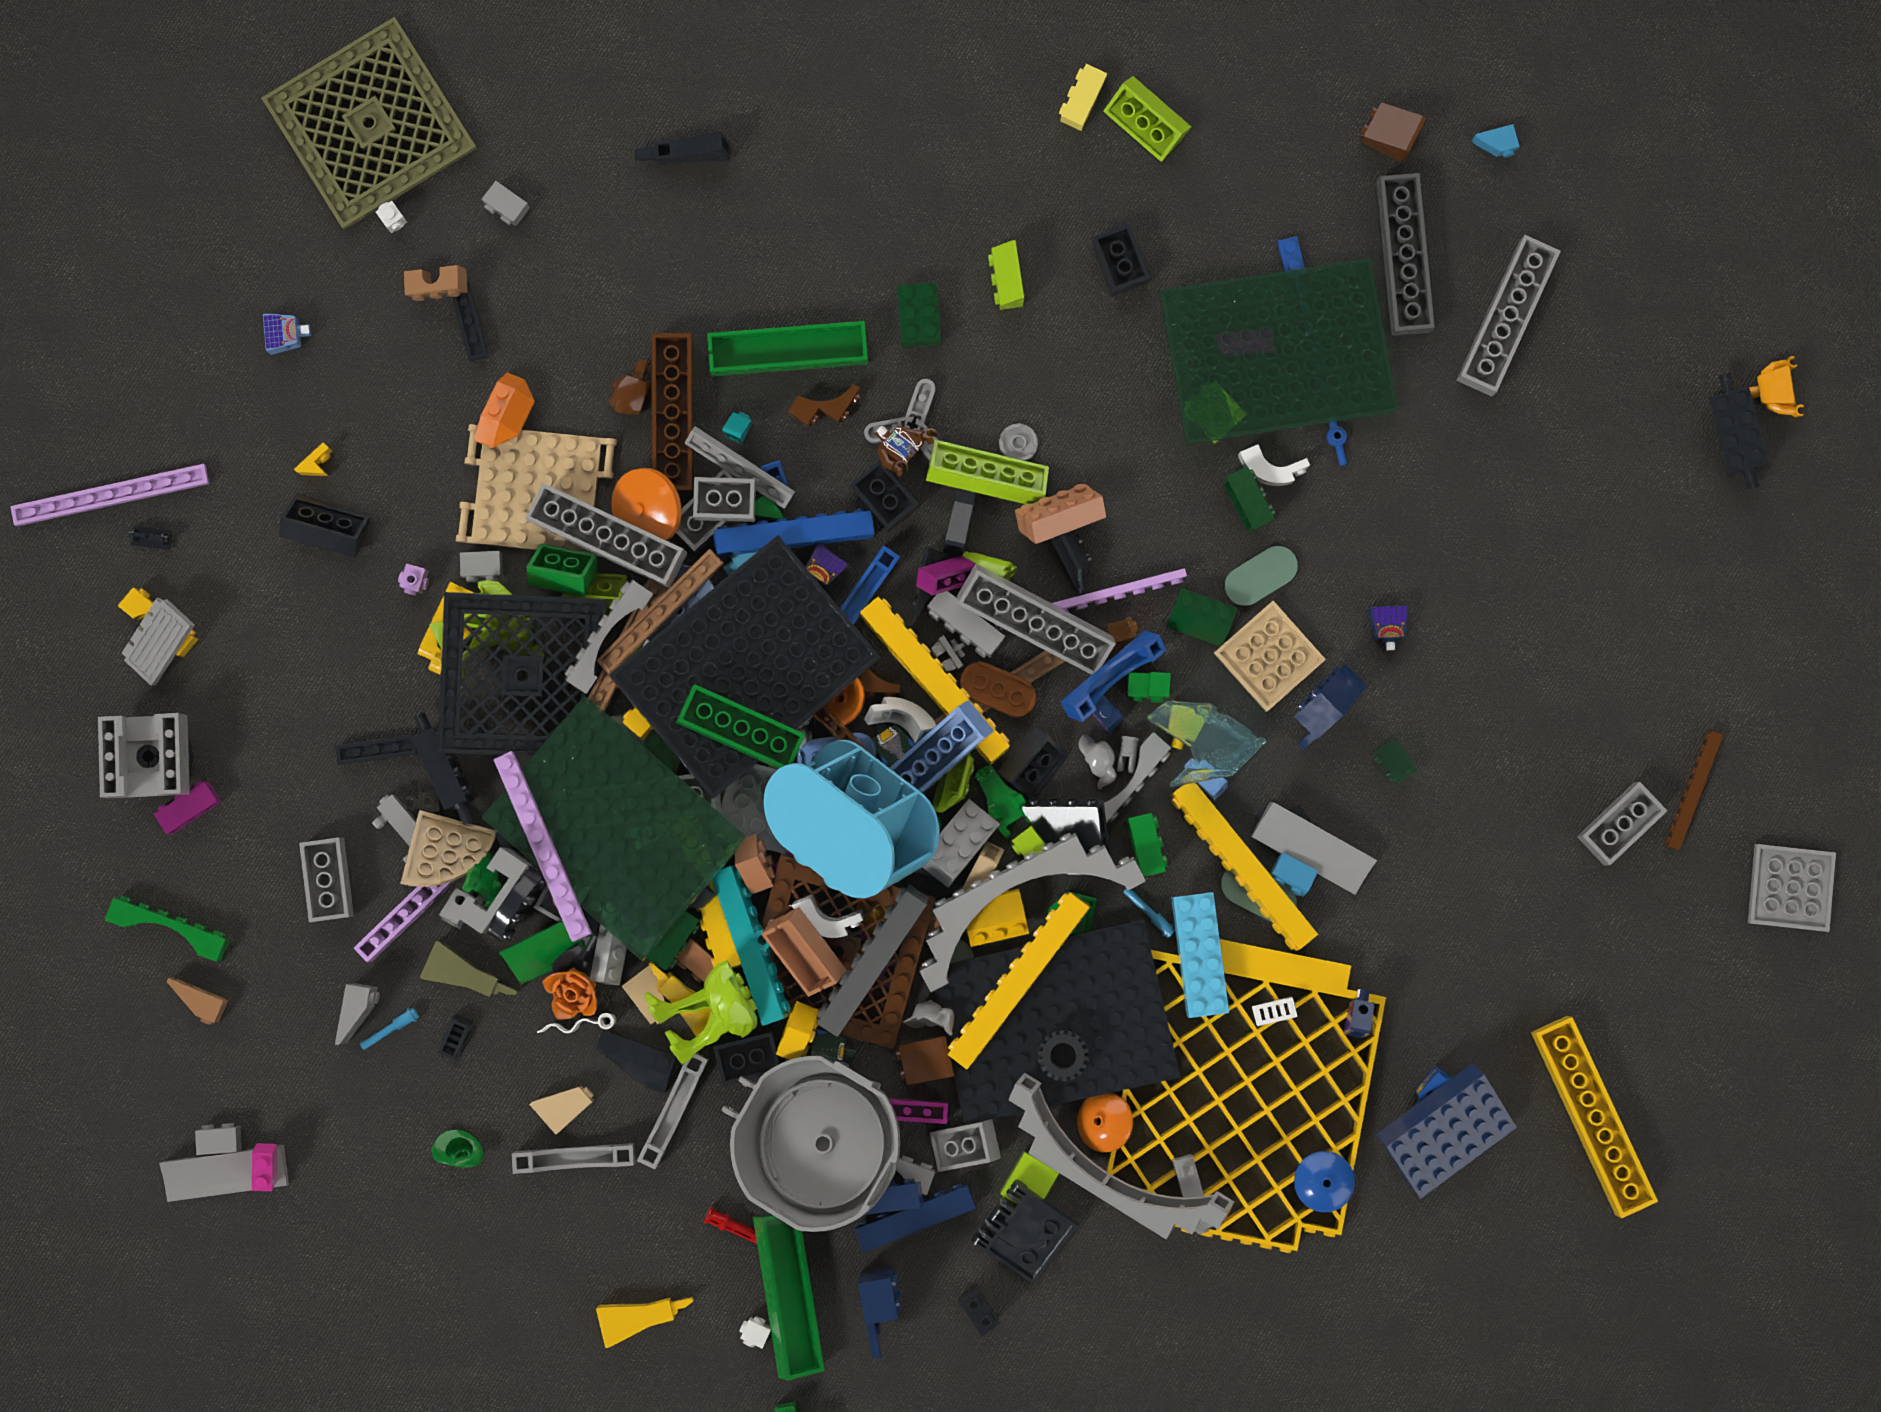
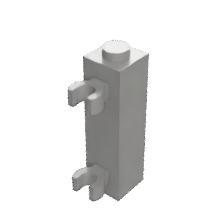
M386 795L379 801L380 805L377 807L382 815L376 818L372 824L377 829H380L389 822L410 847L416 818L396 795ZM407 855L403 858V860H404L405 863H406Z
M1189 1154L1172 1159L1182 1198L1204 1197L1193 1156ZM1201 1220L1194 1232H1197V1234L1206 1233L1209 1231L1208 1228L1213 1226Z

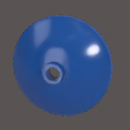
M1319 1151L1308 1155L1300 1162L1295 1172L1294 1186L1299 1199L1307 1207L1318 1212H1332L1340 1209L1349 1201L1354 1191L1355 1178L1351 1166L1343 1157L1333 1152ZM1324 1180H1329L1330 1185L1324 1187Z

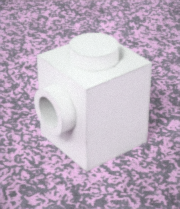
M392 201L383 203L379 206V210L376 211L391 233L400 230L407 223Z
M750 1317L748 1322L744 1320L739 1330L742 1333L740 1339H743V1343L747 1346L763 1348L771 1331L770 1326L765 1324L766 1321L760 1317Z

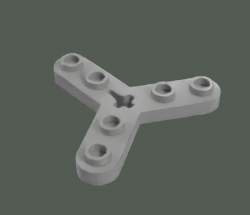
M929 379L920 380L915 387L906 416L869 424L864 430L866 440L870 443H881L883 441L874 435L881 426L890 433L897 426L910 428L907 424L912 423L915 416L917 417L916 426H918L917 429L914 428L915 430L926 431L929 429L924 423L935 394L934 383ZM924 440L925 443L920 450L930 461L933 444H928Z

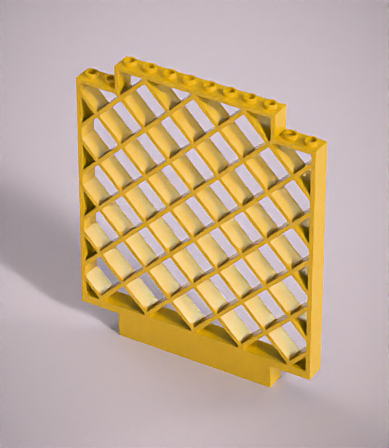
M1219 939L1224 973L1262 980L1260 984L1239 998L1235 997L1225 982L1226 992L1232 1000L1228 1004L1229 1011L1236 1007L1252 1031L1227 1047L1211 1024L1224 1014L1212 1015L1209 1018L1201 1016L1203 1022L1181 1037L1177 1036L1168 1022L1170 1034L1175 1040L1172 1042L1173 1047H1180L1194 1070L1171 1086H1168L1166 1081H1162L1161 1083L1165 1090L1141 1106L1129 1089L1121 1091V1097L1126 1101L1128 1095L1137 1108L1132 1111L1133 1118L1141 1114L1156 1138L1131 1155L1123 1145L1121 1149L1127 1158L1114 1167L1116 1150L1109 1152L1106 1172L1113 1175L1131 1163L1146 1185L1142 1190L1155 1193L1154 1189L1176 1175L1174 1168L1149 1184L1134 1160L1160 1143L1172 1161L1175 1158L1164 1143V1140L1189 1124L1204 1146L1202 1150L1193 1155L1194 1162L1209 1154L1224 1176L1203 1191L1204 1196H1209L1228 1183L1243 1205L1242 1208L1228 1216L1219 1229L1215 1227L1208 1228L1209 1231L1201 1235L1213 1237V1234L1220 1235L1222 1240L1232 1241L1235 1238L1240 1239L1242 1244L1252 1245V1242L1260 1243L1262 1248L1272 1249V1246L1279 1247V1251L1291 1253L1292 1250H1298L1302 1227L1304 1231L1316 1233V1230L1323 1231V1235L1335 1237L1336 1234L1341 1235L1347 1203L1338 1209V1212L1336 1210L1332 1211L1336 1218L1335 1228L1301 1221L1300 1219L1314 1210L1306 1206L1295 1213L1281 1192V1189L1294 1181L1295 1172L1276 1184L1261 1160L1286 1144L1300 1164L1302 1158L1290 1140L1315 1124L1330 1147L1326 1151L1336 1153L1342 1157L1339 1150L1350 1143L1347 1162L1352 1170H1354L1386 997L1369 994L1368 1002L1377 1003L1375 1016L1373 1014L1372 1032L1369 1037L1353 1047L1338 1025V1022L1347 1017L1348 1009L1333 1018L1318 995V992L1356 999L1357 991L1347 989L1351 970L1350 965ZM1151 950L1153 959L1165 961L1163 965L1156 969V974L1168 968L1183 989L1182 979L1172 965V962L1180 964L1179 955ZM1269 982L1310 990L1309 993L1294 1002L1295 1009L1313 997L1329 1020L1323 1026L1304 1037L1293 1019H1287V1022L1300 1041L1277 1057H1275L1260 1032L1275 1022L1260 1025L1256 1028L1240 1004L1264 987L1273 1001L1279 1000ZM1184 993L1164 1005L1165 1011L1182 1001ZM1288 1007L1285 1008L1286 1014H1289ZM1207 1026L1223 1051L1198 1067L1182 1042ZM1333 1026L1348 1051L1324 1066L1309 1042ZM1256 1036L1271 1061L1246 1076L1231 1052ZM1369 1045L1366 1064H1364L1357 1052ZM1304 1046L1320 1070L1295 1086L1280 1062ZM1227 1055L1242 1080L1217 1096L1202 1072ZM1353 1056L1364 1073L1362 1084L1346 1095H1343L1328 1072ZM1273 1066H1276L1291 1089L1266 1106L1251 1084V1081ZM1198 1075L1214 1099L1188 1116L1173 1091ZM1324 1075L1339 1099L1314 1115L1299 1091ZM1247 1085L1262 1109L1237 1125L1221 1101ZM1169 1094L1185 1119L1159 1135L1144 1111ZM1360 1094L1355 1113L1348 1101ZM1295 1095L1310 1119L1286 1135L1270 1111ZM1218 1104L1233 1129L1208 1145L1192 1121ZM1344 1105L1355 1121L1353 1132L1334 1145L1319 1121ZM1266 1114L1281 1136V1139L1259 1154H1256L1241 1131ZM1238 1134L1253 1158L1227 1174L1212 1150ZM1257 1163L1272 1187L1247 1204L1232 1180ZM1277 1193L1292 1216L1266 1233L1252 1212V1209ZM1248 1212L1262 1233L1263 1238L1222 1229ZM1295 1223L1292 1243L1271 1240Z

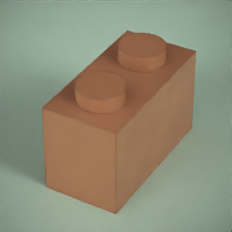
M690 938L683 952L679 951L675 956L678 958L676 963L684 970L686 968L693 972L691 976L699 983L703 981L705 983L707 976L713 969L711 962L713 956L695 940Z

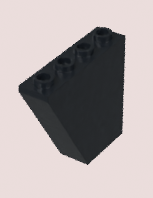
M1031 798L1022 806L1023 812L1046 844L1050 842L1055 844L1061 841L1060 837L1067 833L1073 835L1076 833L1086 854L1090 853L1089 849L1096 845H1100V847L1105 845L1110 855L1104 800H1097L1096 798L1078 800L1077 798L1059 800V798H1050L1048 800ZM1067 873V874H1072V875H1086V874H1078V873Z

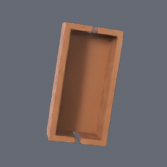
M1078 484L1070 490L1059 491L1054 496L1043 497L1038 502L1024 504L1021 508L1015 510L1019 531L1035 544L1106 518L1102 495L1093 491L1086 484Z
M800 907L786 913L785 916L782 915L771 921L761 933L808 997L821 991L823 988L826 989L836 984L846 972V968Z

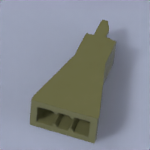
M440 940L435 942L420 976L424 980L467 987L488 997H492L493 994H499V992L506 995H516L518 993V990L500 983V977L479 969Z

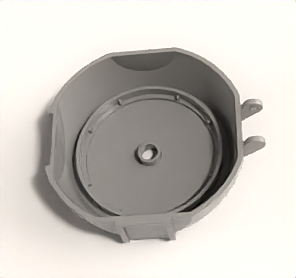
M805 1056L783 1062L763 1074L757 1084L740 1076L738 1081L743 1086L753 1089L751 1095L740 1113L727 1106H723L721 1110L729 1116L736 1118L732 1126L730 1138L732 1166L741 1189L751 1202L796 1230L808 1232L827 1231L848 1225L865 1215L877 1204L896 1172L901 1145L900 1130L895 1111L887 1095L880 1089V1083L870 1081L851 1070L847 1063L833 1062L822 1056ZM823 1136L827 1137L830 1141V1147L826 1151H821L818 1147V1140Z

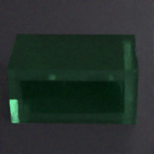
M1396 737L1373 751L1375 762L1378 766H1383L1386 771L1384 774L1390 783L1398 784L1418 771Z

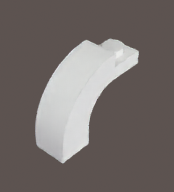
M1259 445L1243 450L1238 454L1243 467L1248 466L1250 470L1253 469L1257 476V481L1271 486H1284L1295 481L1293 474L1296 477L1306 473V469L1310 466L1307 458L1286 467L1273 466L1265 460Z
M884 697L881 704L870 706L865 716L867 725L891 722L902 726L908 731L915 743H918L937 726L932 717L920 706L896 697Z
M813 894L796 900L792 904L793 909L800 907L821 936L828 938L848 935V926L854 928L861 925V921L865 917L862 909L839 918L829 917L819 910Z

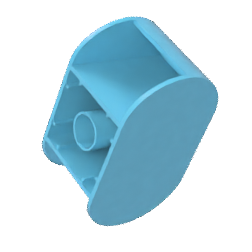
M837 740L827 744L818 752L814 761L807 765L792 763L781 767L771 776L765 789V816L778 842L794 854V858L799 864L810 867L823 877L828 887L839 890L850 897L868 898L876 895L925 866L936 852L939 842V823L930 801L915 787L852 741Z

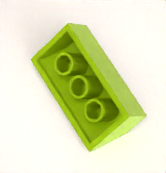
M1134 76L1121 85L1103 111L1161 162L1180 143L1191 128L1186 121Z

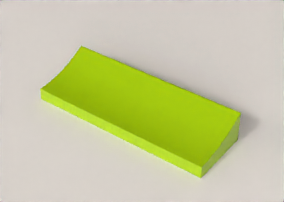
M934 440L926 481L1018 503L1032 504L1038 502L1039 499L1046 495L1049 467Z

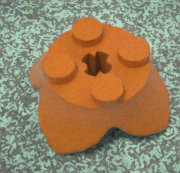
M571 968L566 972L553 973L542 981L545 990L554 995L552 1010L557 1020L571 1019L579 1012H582L585 1016L595 1014L597 1008L596 982L590 981V978L585 973Z

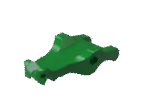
M986 765L978 770L975 777L986 796L988 815L1000 823L998 830L1005 839L1011 837L1010 831L1007 830L1006 826L1020 817L1025 816L1026 821L1031 824L1022 809V806L1026 803L1023 796L1005 785L995 772L993 766Z
M490 850L485 857H482L478 864L475 863L465 873L467 876L462 886L465 892L469 893L473 889L487 900L484 905L487 909H489L504 886L499 882L498 871L492 872L487 869V866L493 859Z

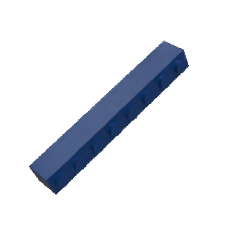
M857 509L854 510V513L846 514V511H839L831 516L823 513L815 515L814 518L799 516L795 518L796 520L790 521L787 518H782L774 523L759 521L756 525L750 526L748 523L738 524L737 527L733 528L719 526L713 533L716 556L725 557L757 553L777 535L789 548L813 546L818 543L829 544L869 539L875 534L871 511Z

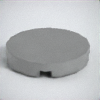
M1021 423L1012 424L1005 428L999 439V448L1003 456L1023 461L1031 459L1036 453L1038 439L1034 430Z

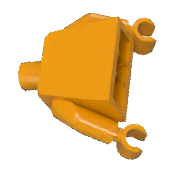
M1791 356L1786 360L1771 362L1757 376L1758 386L1749 387L1752 398L1760 397L1763 406L1778 414L1792 415L1794 417L1803 416L1804 414L1798 413V408H1803L1804 406L1802 404L1796 405L1791 370L1797 367V364L1791 365L1790 361L1795 359V357Z

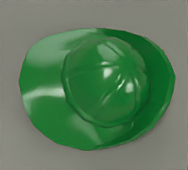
M462 1130L444 1132L437 1137L431 1149L432 1156L437 1162L456 1167H476L481 1164L484 1158L483 1148L479 1141L471 1134Z

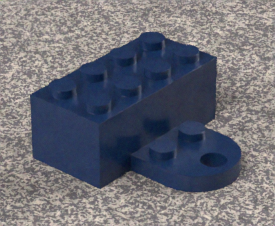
M1346 664L1340 669L1335 667L1297 707L1299 712L1294 717L1308 730L1296 744L1301 750H1304L1315 739L1322 736L1343 717L1367 688V685Z
M892 1266L860 1272L858 1287L873 1359L882 1358L879 1335L881 1334L880 1322L898 1319V1313H901L900 1291H897L898 1277L897 1272L892 1271Z

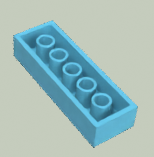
M1210 892L1171 897L1187 1017L1193 1018L1229 1013L1214 894Z

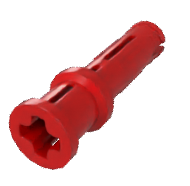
M710 1207L703 1223H710L719 1227L720 1231H730L757 1244L754 1229L731 1219L729 1214L726 1213L724 1215L715 1211L714 1207Z

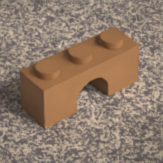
M458 265L440 267V276L433 284L431 273L422 269L404 271L405 295L411 297L414 301H422L424 297L440 299L442 295L460 296V293H467V271Z

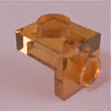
M1131 617L1107 624L1109 634L1113 636L1115 643L1135 638V632H1138L1137 623L1135 620L1132 621Z

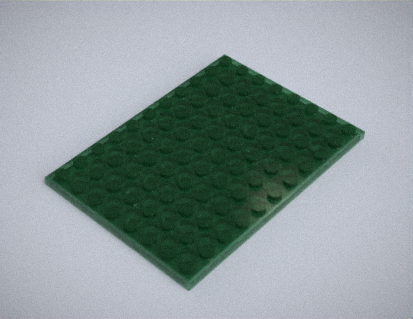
M1371 258L1159 291L1186 445L1398 412Z
M585 695L522 769L580 906L641 961L646 959L748 838L747 835ZM505 789L481 818L540 869L508 792Z

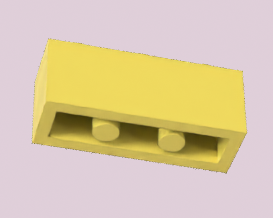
M1088 64L1085 65L1084 69H1079L1076 76L1078 82L1075 87L1071 86L1067 97H1070L1067 104L1063 103L1059 111L1061 122L1082 131L1106 81L1107 73Z

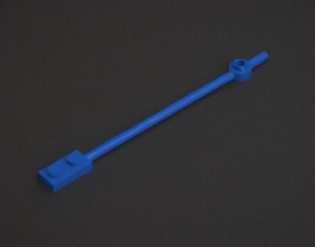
M1295 236L1278 240L1277 245L1286 280L1293 278L1330 425V430L1326 434V440L1329 445L1335 447L1339 465H1347L1343 443L1347 439V433L1342 427L1338 426L1301 281V276L1306 275V270L1298 239ZM1334 433H1339L1340 439H1335Z

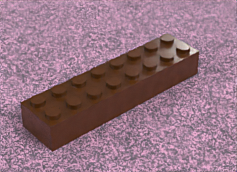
M691 333L652 334V469L664 474L672 482L678 493H694V449L685 444L686 439L694 428L693 336Z

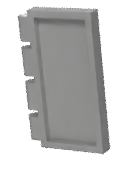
M156 598L150 607V611L147 612L140 626H138L131 637V641L128 642L122 651V654L126 657L124 661L151 686L156 685L194 627V624L167 599Z

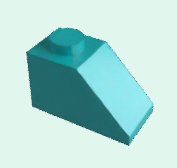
M733 412L723 427L724 436L743 445L753 424L749 419L750 416L742 412L738 414Z

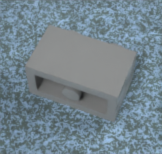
M496 180L482 198L485 204L484 208L492 214L496 212L501 215L500 219L507 225L512 223L517 226L530 209L527 202Z
M500 551L460 553V576L468 582L478 581V578H486V580L491 581L498 580V577H503V553Z
M234 1123L222 1124L221 1128H214V1124L202 1125V1129L195 1131L197 1155L231 1153L242 1150L241 1126H234Z

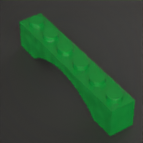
M121 895L120 898H113L105 921L121 927H131L141 923H156L167 926L185 937L193 946L197 955L215 962L222 961L230 941L229 938L225 937V933L217 930L210 932L206 930V926L198 923L191 925L188 923V919L177 916L175 919L170 917V913L158 909L156 912L151 910V906L140 902L137 905L132 903L133 899Z

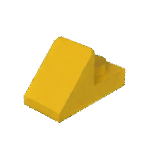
M322 443L294 470L300 475L328 476L318 464L326 462L333 451L325 443Z

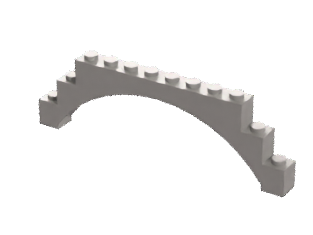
M1067 833L1060 837L1061 841L1055 844L1050 842L1044 845L1042 851L1035 853V851L1030 852L1024 856V860L1020 862L1013 861L1006 865L1007 869L1001 872L996 870L990 873L988 879L984 881L981 879L976 880L970 884V888L966 890L961 888L955 891L953 897L947 900L944 897L936 901L935 906H933V912L942 929L936 928L928 933L929 936L926 937V941L936 959H927L920 967V973L930 992L949 983V978L947 977L949 963L962 933L982 908L1003 892L1031 879L1064 873H1078L1106 878L1126 886L1127 890H1130L1145 882V878L1134 857L1130 859L1125 857L1118 861L1119 865L1115 866L1105 845L1101 847L1096 845L1089 849L1090 853L1086 854L1076 833L1073 835Z
M1026 1073L1016 1082L1009 1101L1025 1110L1018 1127L1035 1137L1028 1154L1165 1239L1168 1238L1176 1225L1190 1234L1194 1233L1201 1220L1216 1229L1220 1228L1234 1204L1233 1200L1218 1191L1214 1195L1193 1198L1159 1195L1139 1189L1112 1176L1084 1155L1063 1132L1044 1099L1040 1088L1041 1082Z

